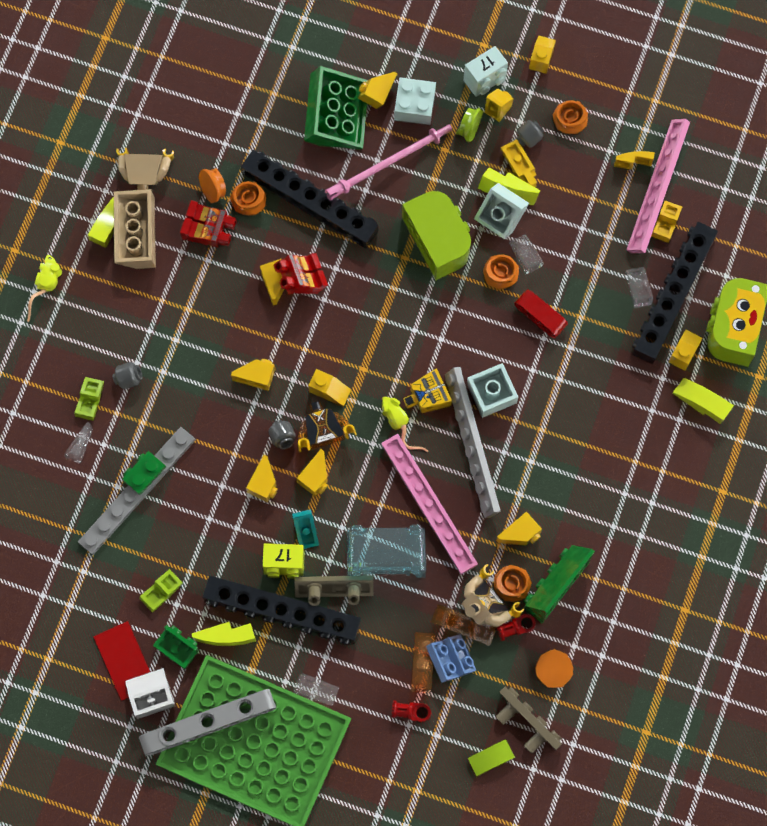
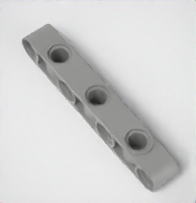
M270 689L262 690L139 736L144 755L150 756L276 709V705ZM249 704L251 706L250 712L242 713L240 711L241 706ZM205 718L213 719V724L210 727L206 728L202 725ZM170 731L174 732V739L169 742L165 741V734Z

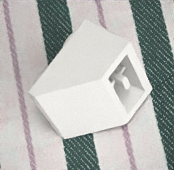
M164 668L125 681L133 712L137 719L175 707Z

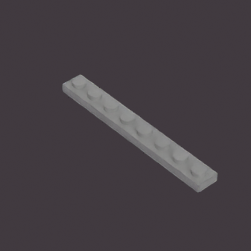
M454 367L445 374V381L449 388L455 417L459 424L460 435L463 439L465 453L470 464V472L473 475L475 490L480 500L481 510L484 518H491L501 511L460 367Z
M180 427L155 455L156 458L166 465L161 474L141 495H138L132 488L127 486L81 537L78 543L90 554L94 555L196 439Z

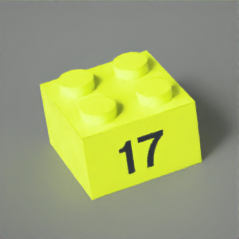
M264 543V575H268L270 578H279L280 575H287V578L291 579L304 576V546Z

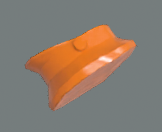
M565 101L557 106L552 115L557 130L562 133L578 134L587 126L588 112L580 101Z
M217 168L212 170L202 169L198 176L201 189L210 203H216L226 195L224 179Z
M246 181L234 188L230 200L237 213L247 216L256 215L265 208L266 193L257 182Z
M504 254L492 256L486 262L483 269L485 281L488 285L498 290L511 287L518 280L519 266L510 256Z
M513 565L503 567L494 577L495 593L501 599L508 602H516L526 598L532 584L527 571Z
M555 649L541 654L536 663V676L547 688L563 687L573 676L572 662L568 655Z

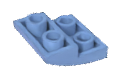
M461 634L426 646L441 683L476 671L474 662L470 657Z

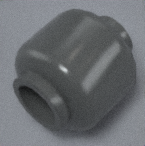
M528 120L517 129L519 136L516 139L522 146L527 145L529 148H532L543 139L542 133H544V130L536 120L534 122Z
M133 362L118 365L115 368V374L112 375L115 385H119L121 389L138 386L143 377L140 367Z
M277 420L268 430L272 444L277 448L288 449L296 440L294 429L288 421Z

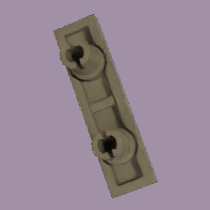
M373 575L295 577V598L309 597V604L312 606L319 605L320 597H348L349 604L357 605L360 602V596H374Z
M504 687L500 691L508 700V704L496 718L504 725L516 712L520 713L536 729V733L524 745L531 753L547 741L556 750L562 745L560 742L562 738L554 730L550 732L545 727L547 723L541 716L536 718L531 713L534 709L526 701L523 704L517 698L519 694L512 687L509 689Z

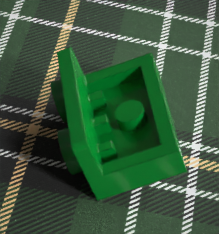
M149 451L146 454H141L136 460L137 463L134 467L128 468L123 474L122 480L124 484L132 488L138 495H141L166 468V465Z
M166 625L164 627L165 630L153 644V647L185 670L199 652L198 647H196L198 643L190 637L185 639L180 635L182 632L174 625L171 628Z

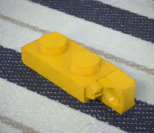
M516 139L502 146L501 152L516 177L533 187H537V182L534 178L536 176L535 168L519 141Z

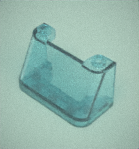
M354 525L351 526V529L347 530V576L361 575V573H363V576H367V574H406V576H410V572H412V574L416 575V578H426L425 529L421 528V525H410L409 528H363V526Z

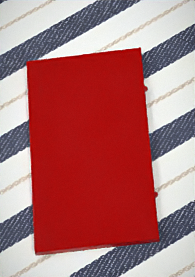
M126 621L93 636L121 701L129 698L125 681L150 673L129 622Z

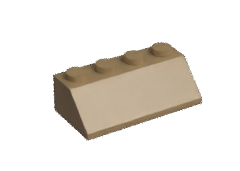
M151 189L114 192L115 264L135 269L156 268L155 197Z

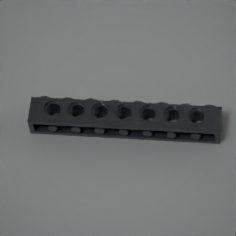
M252 150L241 166V173L244 176L257 182L367 249L378 232V224L373 218H366L361 215L358 209L353 207L351 209L339 198H334L330 201L324 189H318L311 181L301 179L293 170H286L278 161L273 162L261 151ZM262 167L268 168L265 172L260 171ZM276 177L284 178L282 181L275 180ZM292 186L299 187V189L296 191H293L290 188ZM309 195H313L315 197L313 200L306 199V197ZM323 205L331 206L327 210L321 208ZM339 214H344L347 217L344 219H339L337 216ZM359 223L362 225V227L356 229L353 227V225Z
M697 222L695 227L691 226L687 234L690 238L687 243L683 242L679 250L682 254L680 258H675L671 266L674 270L672 274L668 273L664 280L666 287L664 290H659L656 297L658 303L656 306L652 305L648 313L650 319L648 322L644 321L640 329L642 335L640 338L636 337L632 348H634L632 355L651 364L654 363L718 230L700 222ZM693 242H699L701 247H696ZM690 257L694 262L689 263L685 258ZM683 273L686 278H679L677 274ZM675 289L678 294L674 295L669 290ZM668 305L670 310L666 311L661 306ZM660 321L663 326L657 327L653 322ZM652 337L655 342L649 343L645 338Z
M210 575L202 597L206 605L217 608L219 605L225 607V610L228 612H244L246 617L255 618V616L263 618L264 622L274 624V621L282 623L281 626L288 629L297 627L306 634L315 632L324 639L331 640V637L339 639L338 642L345 645L355 644L361 623L360 617L321 606H312L303 601ZM223 591L230 593V597L226 600L220 598V594ZM243 596L249 598V602L246 605L238 603L239 599ZM260 602H266L268 607L265 610H259L257 605ZM279 607H284L287 609L285 615L279 616L276 614V610ZM302 612L306 615V618L303 621H297L295 615ZM316 618H323L325 623L322 626H316L314 620ZM341 623L344 628L342 631L336 632L333 630V625Z

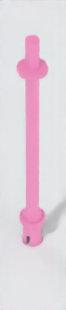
M448 124L437 131L431 128L429 135L347 181L339 180L338 184L325 190L327 198L331 201L343 193H349L350 187L431 142L439 144L440 137L452 131L451 125Z

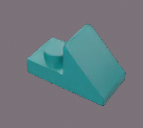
M311 509L293 513L292 516L299 545H303L304 549L318 546L319 542Z

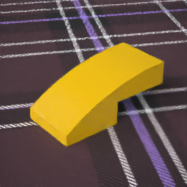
M635 151L616 156L614 167L632 170L634 163L652 166L655 152Z
M664 201L651 237L669 243L682 206Z

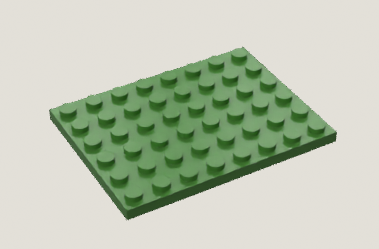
M206 655L175 722L266 689H270L276 709L161 752L156 765L291 826H305L352 718ZM243 704L240 708V711L244 714L251 710L249 704ZM205 718L202 725L206 728L210 727L213 724V719ZM170 732L167 739L168 742L174 739V732Z

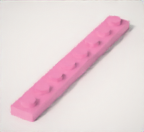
M687 119L671 120L627 247V251L631 254L646 252L690 124Z
M396 434L382 442L383 449L460 575L476 567L478 563L400 436Z

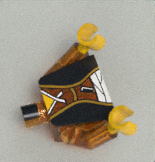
M320 401L313 402L309 405L312 414L306 415L305 421L300 425L298 449L301 452V448L307 447L309 451L345 440V437L349 439L348 434L354 433L357 435L354 426L350 425L338 412H333L331 408L323 410Z

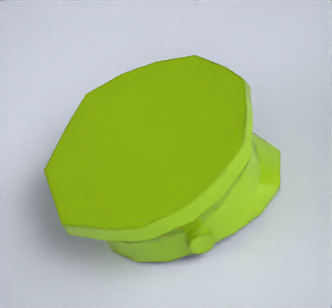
M469 107L455 135H461L467 142H471L479 127L483 111L480 108L473 109Z

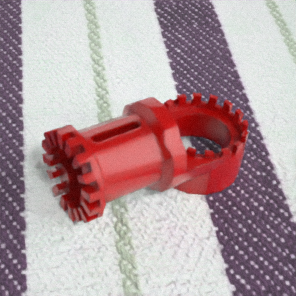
M524 614L497 627V630L503 641L506 637L514 634L520 635L533 631L536 622L532 615ZM524 618H529L532 621L531 628H523L521 621Z
M393 700L392 710L394 711H392L391 718L404 717L408 718V720L422 723L428 721L431 717V709L427 704L414 702L404 704ZM419 708L427 709L428 715L426 718L421 719L417 716L416 713Z

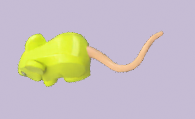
M50 255L46 256L45 264L40 263L39 269L41 272L37 273L35 285L41 291L33 294L29 300L27 322L30 321L33 299L45 292L54 290L58 283V277L62 274L60 266Z
M382 397V414L388 418V422L393 429H402L401 439L406 448L428 452L426 448L412 447L406 444V424L409 421L407 414L399 406L400 401L395 398Z

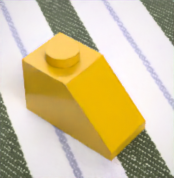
M538 36L529 69L547 74L556 40Z
M388 73L363 82L359 88L360 94L358 99L375 109L381 107L387 98L397 73Z
M496 89L486 97L485 113L500 122L512 107V96L506 91Z
M279 260L260 266L261 274L273 306L277 305L284 291L279 283L282 275L275 272L273 266Z
M685 330L671 355L669 363L686 371L703 338Z
M256 359L232 371L231 378L232 381L269 391L275 372V365L267 359Z
M316 369L308 385L310 393L344 407L351 393V389L337 378Z
M322 449L319 450L297 477V483L315 497L318 493L322 494L328 486L326 484L325 455Z
M263 455L246 490L247 493L268 503L270 498L273 499L278 488H276V481L268 457Z
M525 512L499 534L496 541L500 544L527 545L530 542L533 544L541 537L542 528Z

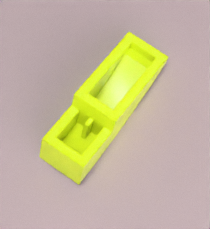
M490 167L483 174L478 189L488 193L492 187L499 183L527 201L529 205L535 204L540 190L508 172L504 176Z
M114 197L103 209L88 233L90 241L105 248L114 234Z
M686 378L682 379L673 392L675 396L702 415H708L719 424L724 421L734 406L714 392Z
M230 622L192 633L194 641L217 646H235L256 642L251 623L232 629Z

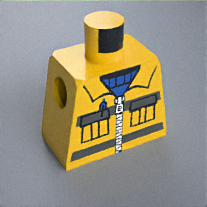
M437 368L412 383V395L403 398L407 408L418 405L421 413L449 407L452 403Z

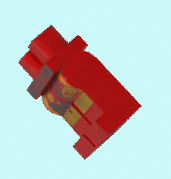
M191 200L180 234L184 240L213 245L216 248L219 245L229 246L231 234L224 233V229L234 230L237 221L236 218L227 215L225 210L210 208Z
M311 253L308 256L288 255L273 265L275 272L282 275L279 282L281 289H287L288 294H293L294 292L297 294H317L328 286L324 272L320 270L322 267L317 253Z

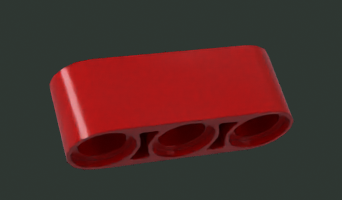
M529 289L514 303L521 313L552 338H556L568 325L564 317Z

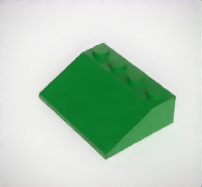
M323 66L314 70L310 74L304 141L319 146L363 149L367 103L358 99L361 84L368 80Z
M572 545L569 550L565 548L559 555L561 558L559 563H553L548 569V577L546 579L541 578L535 586L537 591L534 595L530 593L524 600L526 604L524 610L543 623L587 567L595 551Z

